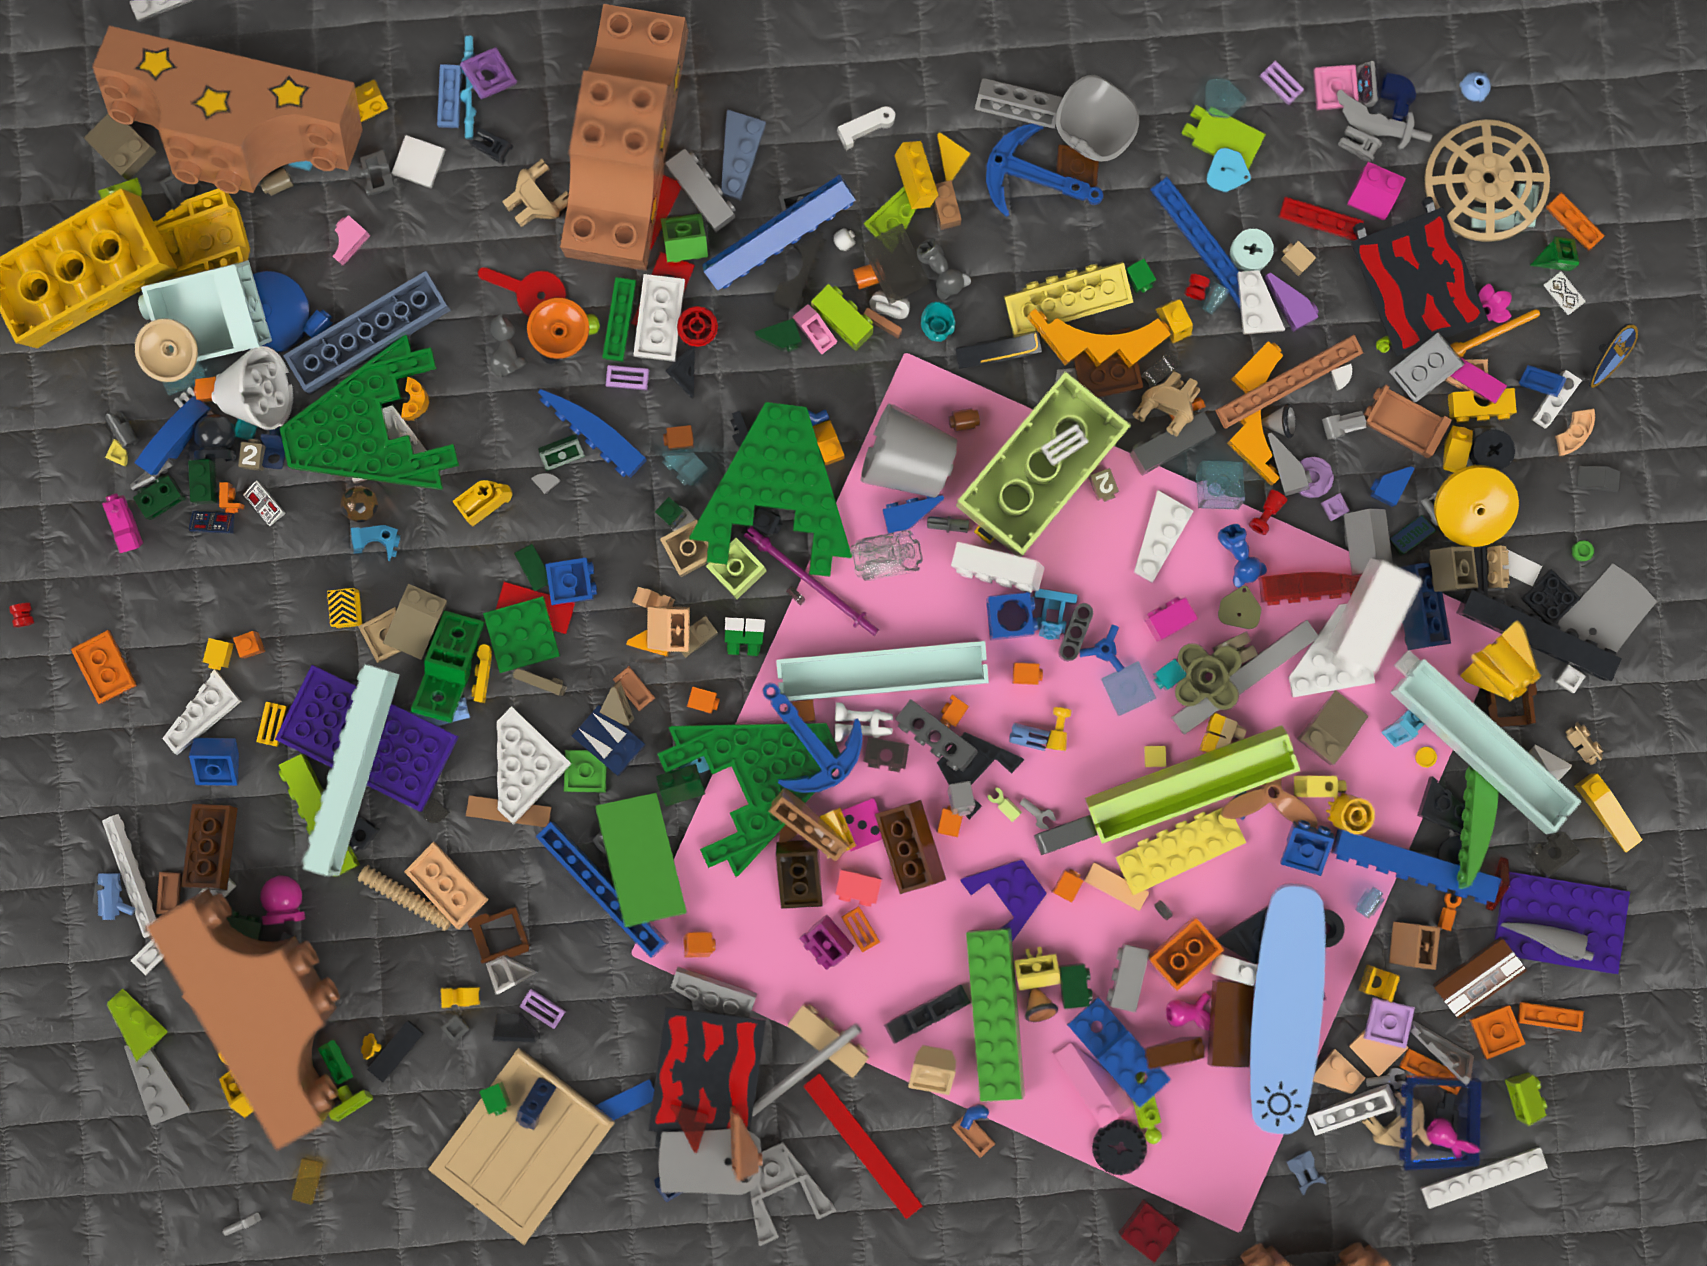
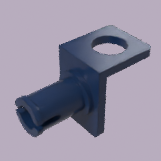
M281 426L270 430L269 435L261 434V440L265 446L262 462L263 468H283L286 455L280 433ZM278 454L280 459L277 463L272 464L268 461L269 456Z

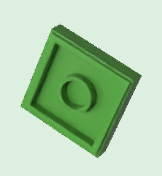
M565 750V758L571 765L564 772V792H606L607 766L588 750Z

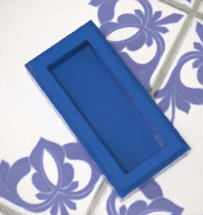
M1528 365L1519 384L1523 387L1558 397L1567 379L1564 376Z

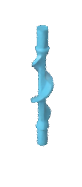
M465 36V52L462 61L474 56L472 36ZM467 76L466 89L460 93V99L466 104V118L464 120L465 138L473 139V117L476 114V110L472 106L473 86Z

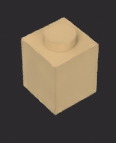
M1298 241L1295 245L1290 243L1282 251L1285 255L1281 260L1299 276L1316 257Z

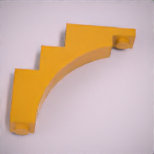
M1036 308L1027 316V319L1065 366L1085 351L1097 367L1117 352L1130 368L1171 335L1169 326L1164 321H1160L1159 318L1132 332L1117 335H1099L1078 330L1058 318L1048 325L1047 317L1043 312H1038Z
M1268 341L1231 380L1245 393L1267 382L1277 362L1283 357V354L1280 353L1282 350L1277 344H1271ZM1261 410L1239 421L1244 426L1227 444L1272 486L1280 477L1277 475L1278 471L1272 465L1265 464L1273 455L1264 437Z

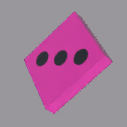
M874 798L841 810L856 844L855 847L850 849V852L882 840L875 814L880 813Z

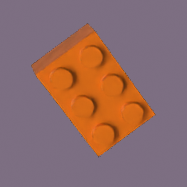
M1193 916L1148 956V960L1172 988L1178 991L1222 953L1224 948L1203 924Z

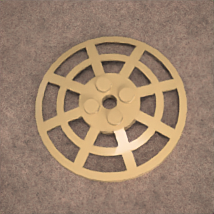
M1480 120L1463 124L1450 131L1441 139L1428 160L1424 185L1426 197H1432L1435 210L1441 207L1433 192V185H1446L1447 193L1456 206L1447 215L1454 233L1471 240L1490 242L1512 237L1523 231L1536 219L1548 197L1550 174L1545 155L1531 136L1509 123L1497 120ZM1490 125L1508 128L1523 138L1515 145L1504 138L1491 136ZM1475 126L1482 127V137L1471 139L1461 146L1450 140L1463 130ZM1492 142L1507 146L1511 150L1504 157L1495 154L1492 150ZM1483 143L1484 154L1474 158L1465 151L1472 145ZM1528 143L1537 152L1544 173H1532L1529 160L1522 151ZM1445 146L1453 152L1447 164L1445 175L1432 177L1435 160L1440 150ZM1518 155L1526 172H1514L1509 162ZM1460 157L1468 165L1464 174L1452 175L1453 166L1457 158ZM1486 173L1492 174L1494 182H1485L1483 175ZM1514 181H1526L1525 189L1520 199L1511 191ZM1532 181L1544 182L1541 199L1536 209L1531 213L1524 203L1530 194ZM1463 182L1468 194L1461 201L1457 197L1452 183ZM1504 197L1513 205L1505 211L1495 213V202L1502 200ZM1474 199L1486 203V213L1476 212L1467 206ZM1517 210L1526 219L1512 229L1494 233L1495 220L1508 217ZM1461 212L1475 219L1486 220V233H1478L1456 224L1454 220Z

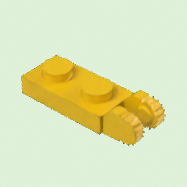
M486 644L480 645L479 651H477L480 664H476L475 676H477V684L472 687V697H474L475 702L485 703L492 659V647Z

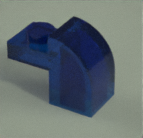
M1387 72L1383 77L1379 98L1395 101L1392 119L1401 121L1408 114L1409 104H1412L1416 99V90L1408 78Z

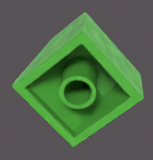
M702 214L661 219L667 262H680L682 260L708 257Z

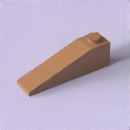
M785 787L772 801L770 813L835 862L849 847L815 812Z

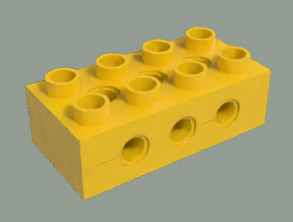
M119 189L0 257V313L15 343L39 348L142 290L141 287L153 284L178 269L142 198L124 189ZM119 245V251L117 254H114L116 247ZM84 265V269L79 275L80 268ZM48 285V290H47V292L44 294V290H45L46 286Z

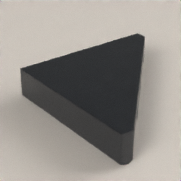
M691 346L665 371L691 399L694 398L695 384L694 346Z

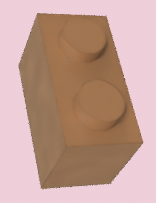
M949 180L935 184L938 197L933 203L940 230L961 225V215L952 181Z

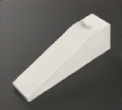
M1388 1083L1309 1114L1308 1119L1316 1136L1393 1110L1397 1102Z

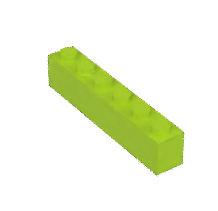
M299 754L279 765L281 769L279 770V775L284 782L287 781L290 787L288 793L292 800H296L299 806L297 811L302 819L305 818L308 824L306 829L310 835L316 827L315 817L317 812L321 810L323 803L321 802V797L324 790L307 756ZM349 845L340 875L360 865L352 847Z

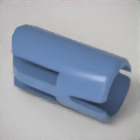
M1018 723L1013 724V730L1009 737L1010 743L1045 751L1046 747L1041 744H1047L1048 739L1043 736H1049L1050 731Z

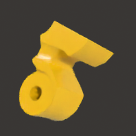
M441 987L442 1008H449L453 1005L466 1007L481 1004L479 1001L480 987H458L456 989Z

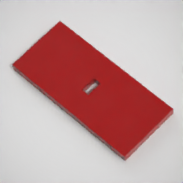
M663 175L650 250H652L662 229L661 219L668 217L682 189L676 180Z
M507 582L503 583L496 610L544 597L553 631L567 633L575 603L551 605V598L548 594Z

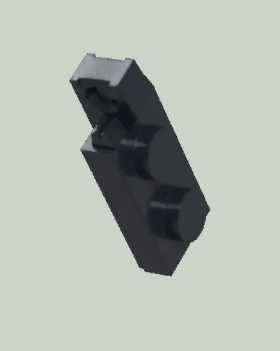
M1445 1091L1443 1102H1438L1435 1119H1446L1456 1133L1459 1116L1458 1105L1454 1104L1455 1094ZM1433 1143L1430 1144L1431 1149L1453 1152L1451 1148Z

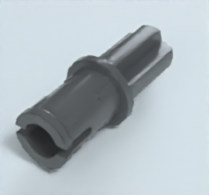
M930 516L927 519V528L946 530L947 533L949 531L968 532L969 520L953 519L950 516L948 518Z

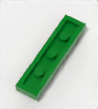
M615 277L602 357L605 360L624 362L636 280Z

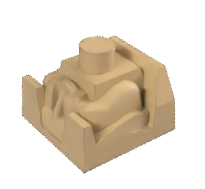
M923 1045L916 1053L908 1088L950 1095L956 1072V1059L952 1050Z

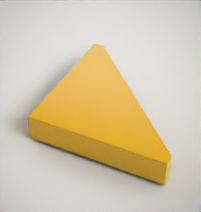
M939 132L937 138L946 181H952L970 156V153Z

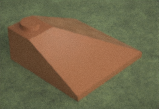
M730 1106L732 1171L736 1181H739L759 1172V1166H762V1153H758L735 1107Z

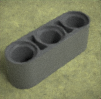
M1079 604L1073 610L1058 651L1059 657L1063 661H1072L1079 654L1093 617V609L1089 604ZM1079 608H1086L1089 614L1086 619L1078 616ZM1072 627H1078L1081 630L1079 638L1071 636L1070 630ZM1070 646L1074 650V655L1071 658L1064 656V647Z
M1091 815L1038 833L1034 835L1040 855H1044L1098 834Z

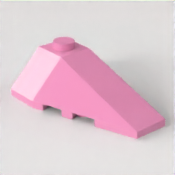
M1072 1043L1054 1053V1056L1101 1128L1120 1117L1133 1104L1131 1097L1117 1081Z

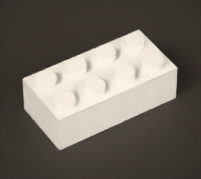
M957 542L951 566L956 569V573L960 574V576L972 579L974 575L980 581L992 583L994 580L1000 586L1012 588V585H1015L1016 588L1027 593H1032V590L1039 591L1045 568L1035 560Z

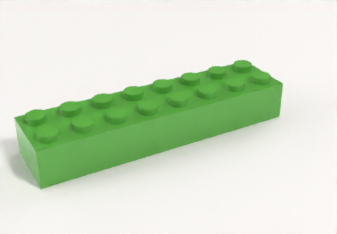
M1011 928L966 932L980 1102L1021 1100L1025 1097Z

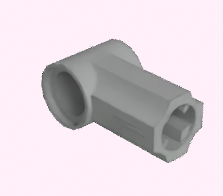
M1362 411L1343 416L1334 415L1322 419L1327 440L1366 428V419Z

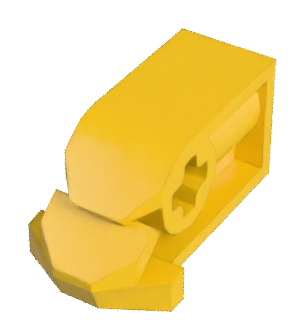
M483 480L474 484L452 502L466 521L473 527L502 504L508 503L512 497V490L508 485Z

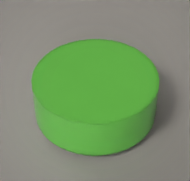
M1588 541L1576 542L1571 550L1572 556L1577 561H1587L1592 558L1594 547Z

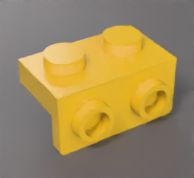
M375 79L355 88L361 122L388 109V105Z

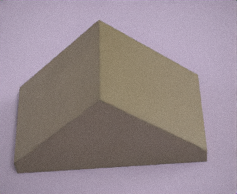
M617 681L611 687L600 713L627 726L634 720V716L622 683Z

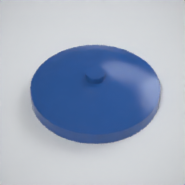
M270 271L255 273L253 277L272 339L271 342L262 346L269 347L277 353L284 352L295 346L305 334L303 331L304 324L311 315L308 298L303 289L293 279L284 274Z

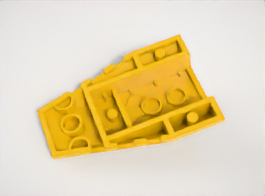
M220 189L189 198L180 203L181 205L176 209L168 211L158 221H154L178 269L157 282L248 260L250 247L240 211L229 193L223 192Z

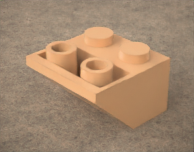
M648 606L647 648L662 651L688 652L690 607Z

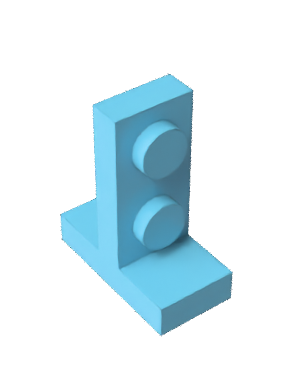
M1408 709L1395 723L1386 727L1381 733L1396 748L1414 739L1419 734L1417 731L1424 723Z

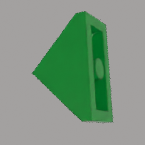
M1554 237L1553 241L1530 266L1564 271L1573 270L1579 265L1575 239Z

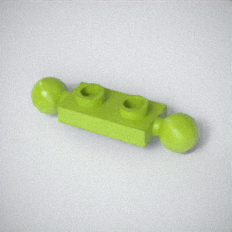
M1140 1071L1136 1074V1082L1143 1083L1145 1072ZM1155 1096L1151 1097L1140 1108L1133 1101L1139 1127L1141 1129L1147 1128L1145 1133L1147 1142L1150 1144L1159 1143L1162 1133L1155 1125L1161 1123V1118Z

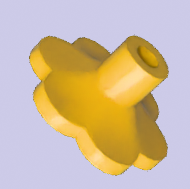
M369 1033L368 1036L364 1037L361 1047L363 1058L368 1060L374 1055V1052H379L381 1049V1044L377 1043L373 1033Z

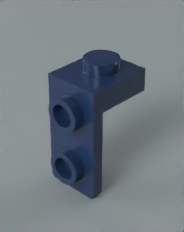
M542 1078L536 1080L517 1112L516 1121L520 1126L535 1130L540 1115L555 1092L556 1086Z

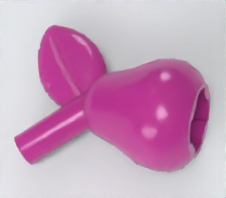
M1204 992L1194 1005L1182 1000H1171L1166 1006L1167 1021L1174 1027H1180L1194 1020L1198 1027L1209 1031L1210 1013L1202 1008L1211 997Z
M1444 1118L1435 1119L1427 1129L1426 1136L1428 1140L1435 1145L1451 1148L1456 1158L1462 1157V1151L1468 1153H1478L1480 1151L1472 1143L1458 1140V1136L1451 1124Z

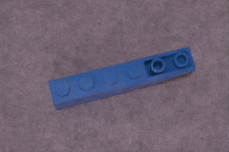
M541 389L538 391L541 396L539 400L546 407L552 406L557 411L554 414L563 422L565 419L572 424L569 428L578 436L582 433L587 438L585 442L593 450L597 447L602 452L600 456L608 464L612 461L617 466L615 470L622 477L627 475L631 478L647 461L638 450L599 417L560 396Z

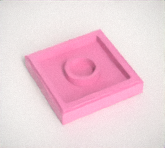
M1356 65L1314 68L1317 110L1343 108V105L1339 104L1337 98L1339 90L1344 91L1348 96L1359 102Z

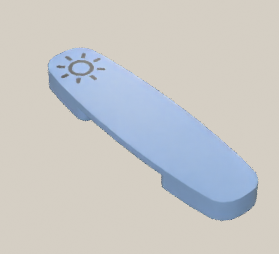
M1283 884L1272 893L1262 933L1256 975L1250 1057L1252 1116L1259 1128L1276 1134H1290L1298 1130L1304 1122L1314 1078L1320 1038L1325 976L1324 909L1319 893L1311 886L1304 884Z

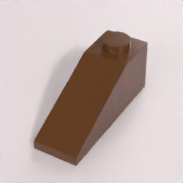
M1180 1037L1145 1048L1148 1069L1205 1058L1202 1037Z

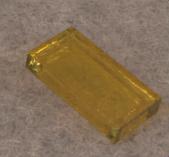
M302 1158L292 1200L310 1205L314 1203L323 1162Z

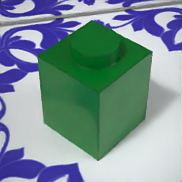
M1145 259L1125 269L1127 278L1135 293L1140 291L1145 293L1153 288L1152 284L1155 283L1156 278Z
M503 1082L479 1091L488 1115L492 1113L495 1116L507 1112V1107L511 1106Z

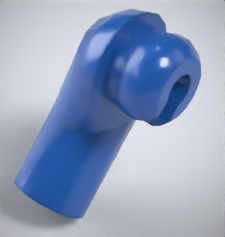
M826 409L816 414L808 410L812 426L830 419Z
M984 1105L969 1107L960 1126L969 1130L973 1120L988 1117L989 1109Z

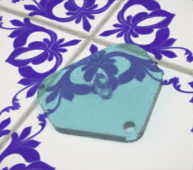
M1212 79L1205 86L1206 111L1213 117L1229 118L1246 103V98L1227 80Z

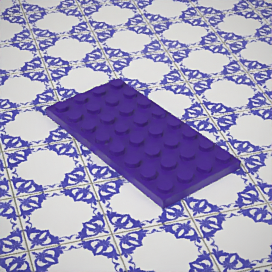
M311 665L275 740L333 768L335 763L333 761L334 754L340 747V734L346 727V714L352 707V694L357 689V686L315 665ZM391 703L367 786L422 812L459 736Z

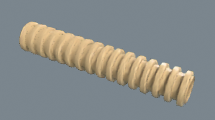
M367 865L358 876L359 882L363 881L364 885H369V888H375L376 892L380 891V894H385L386 898L391 897L393 902L397 901L398 905L403 904V908L408 907L410 912L413 910L415 915L420 914L421 918L425 917V920H430L431 924H437V927H442L443 931H446L452 924L435 905H432L431 901L427 902L426 898H420L419 894L416 896L414 891H409V888L404 889V885L399 886L397 881L392 882V878L387 879V876H382L380 871L375 872L376 869H370V866Z

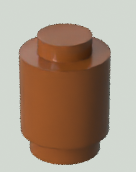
M969 408L952 411V416H949L950 428H954L955 432L975 429V426H980L978 410Z

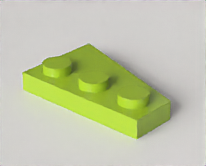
M905 187L900 189L864 223V226L891 255L917 210L911 209Z
M123 988L107 1002V1007L119 1027L127 1046H129L136 1063L167 1034L168 1031Z

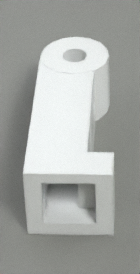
M882 107L839 126L837 133L845 150L853 147V140L881 127H891L894 123L895 112L890 107Z
M1567 370L1560 373L1567 380L1558 397L1547 394L1532 418V421L1545 429L1551 424L1582 381Z

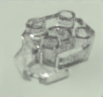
M907 530L856 540L855 545H852L850 548L856 576L858 578L862 577L864 581H875L919 571L920 567H918V564L923 561L920 542L917 539L913 540L911 535L914 534Z

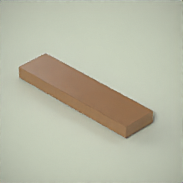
M469 795L466 816L510 822L498 810V799ZM533 804L516 823L546 827L550 823L552 807Z

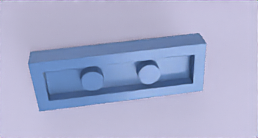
M440 64L438 127L459 128L462 75L460 65Z

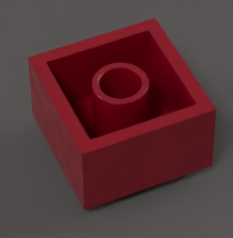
M1143 1199L1118 1233L1121 1238L1155 1263L1180 1229L1174 1222Z

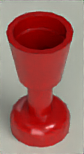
M1270 490L1263 506V514L1260 518H1253L1249 522L1250 528L1258 534L1266 535L1269 531L1267 521L1271 515H1275L1284 506L1287 498L1276 490Z

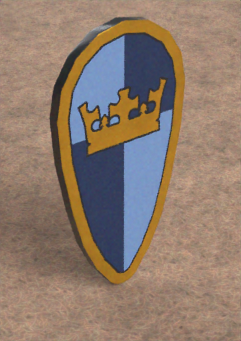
M1631 323L1625 324L1619 328L1607 345L1601 344L1599 346L1602 355L1589 380L1590 387L1594 388L1605 381L1630 354L1638 338V329L1635 325Z

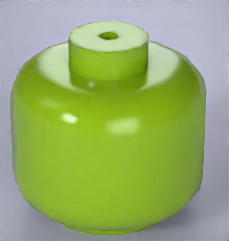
M587 314L589 335L595 334L600 328L599 320L594 314Z

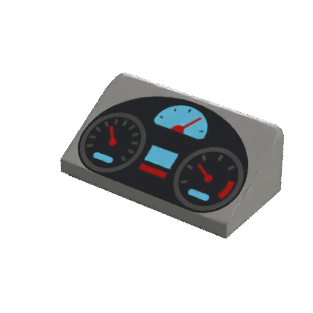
M1370 61L1356 67L1358 100L1366 107H1373L1378 101L1375 62Z

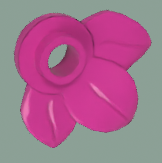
M1491 284L1485 285L1479 291L1478 296L1483 308H1488L1489 314H1486L1488 321L1493 320L1497 323H1503L1512 316L1506 309L1512 298L1510 292L1498 291L1495 293Z

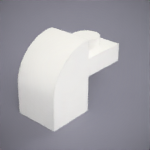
M1219 954L1212 962L1210 973L1254 986L1258 965Z

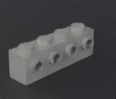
M683 149L665 164L713 230L717 232L735 219L733 213L735 208L729 200L725 202L721 197L723 192L717 184L713 186L709 181L711 176L705 168L700 169L697 165L699 160L692 151L688 153L686 149Z

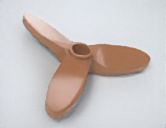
M1282 778L1263 784L1259 790L1246 792L1235 797L1221 810L1222 817L1236 819L1255 813L1271 803L1282 816L1291 822L1305 820L1311 824V827H1317L1318 823L1314 813L1302 801L1283 791L1281 787ZM1269 788H1272L1275 792L1273 798L1268 795Z

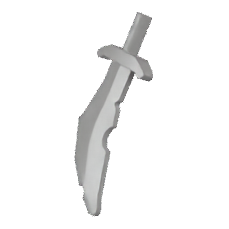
M1339 90L1337 92L1339 104L1343 105L1342 111L1349 124L1357 130L1371 136L1401 138V142L1397 146L1399 150L1410 142L1411 137L1428 142L1431 141L1432 134L1413 129L1415 122L1411 112L1406 114V123L1393 119L1387 120L1385 116L1379 113L1370 114L1365 105L1351 98L1344 91Z

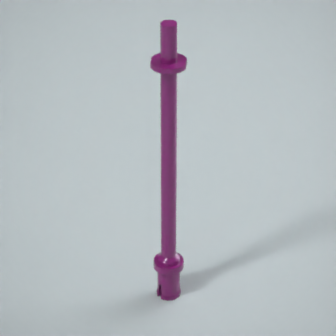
M752 526L747 530L748 533L746 532L744 537L755 544L760 552L767 551L855 621L853 624L855 628L861 625L873 636L878 633L879 629L864 618L867 614L866 612L857 613L772 546L771 539L768 536L764 537Z

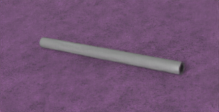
M856 1023L754 1102L752 1117L861 1033L860 1026Z

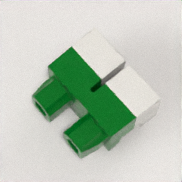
M725 617V643H727L728 655H739L740 644L748 645L747 656H759L761 645H763L765 620L746 619L744 637L745 619Z

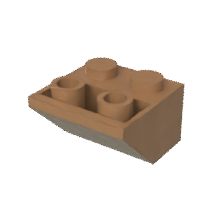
M1393 921L1389 963L1436 970L1440 928Z

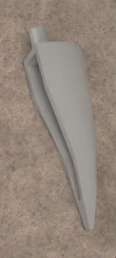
M1501 924L1502 927L1525 935L1562 956L1576 961L1583 958L1589 961L1593 959L1594 953L1586 951V935L1539 924Z

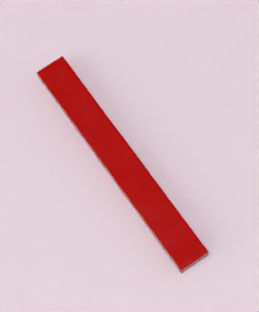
M820 1072L804 1084L803 1087L903 1216L907 1219L923 1207Z

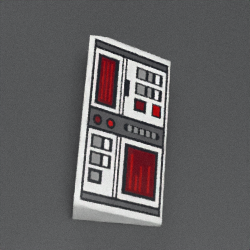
M255 481L243 494L269 526L286 514L259 481Z

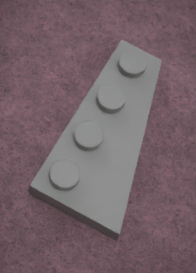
M677 967L671 986L672 989L692 1001L697 1000L704 1004V1008L709 1011L714 1010L719 1014L750 1017L757 996L755 992Z
M124 1046L151 1125L192 1111L190 1105L182 1097L183 1094L171 1080L172 1077L160 1063L161 1060L153 1048L136 1063L129 1046Z

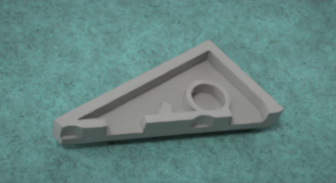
M1412 1020L1410 1032L1467 1085L1472 1076L1474 1055Z

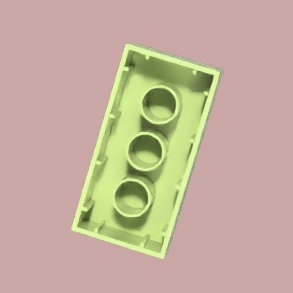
M1065 372L960 497L956 507L1015 556L1022 557L1126 432L1130 424ZM1077 424L1084 437L1088 440V443L1052 466L1041 447ZM1074 431L1073 433H1071L1061 441L1057 442L1047 450L1051 452L1052 450H1054L1055 448H1057L1058 446H1060L1061 444L1075 436L1076 432ZM1080 438L1052 456L1053 459L1080 443Z

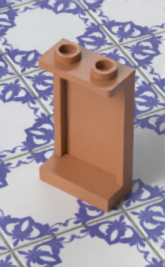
M1388 385L1382 388L1378 387L1373 395L1375 401L1372 407L1368 406L1364 412L1366 425L1426 458L1432 457L1452 420L1446 416L1440 417L1389 389L1390 386Z

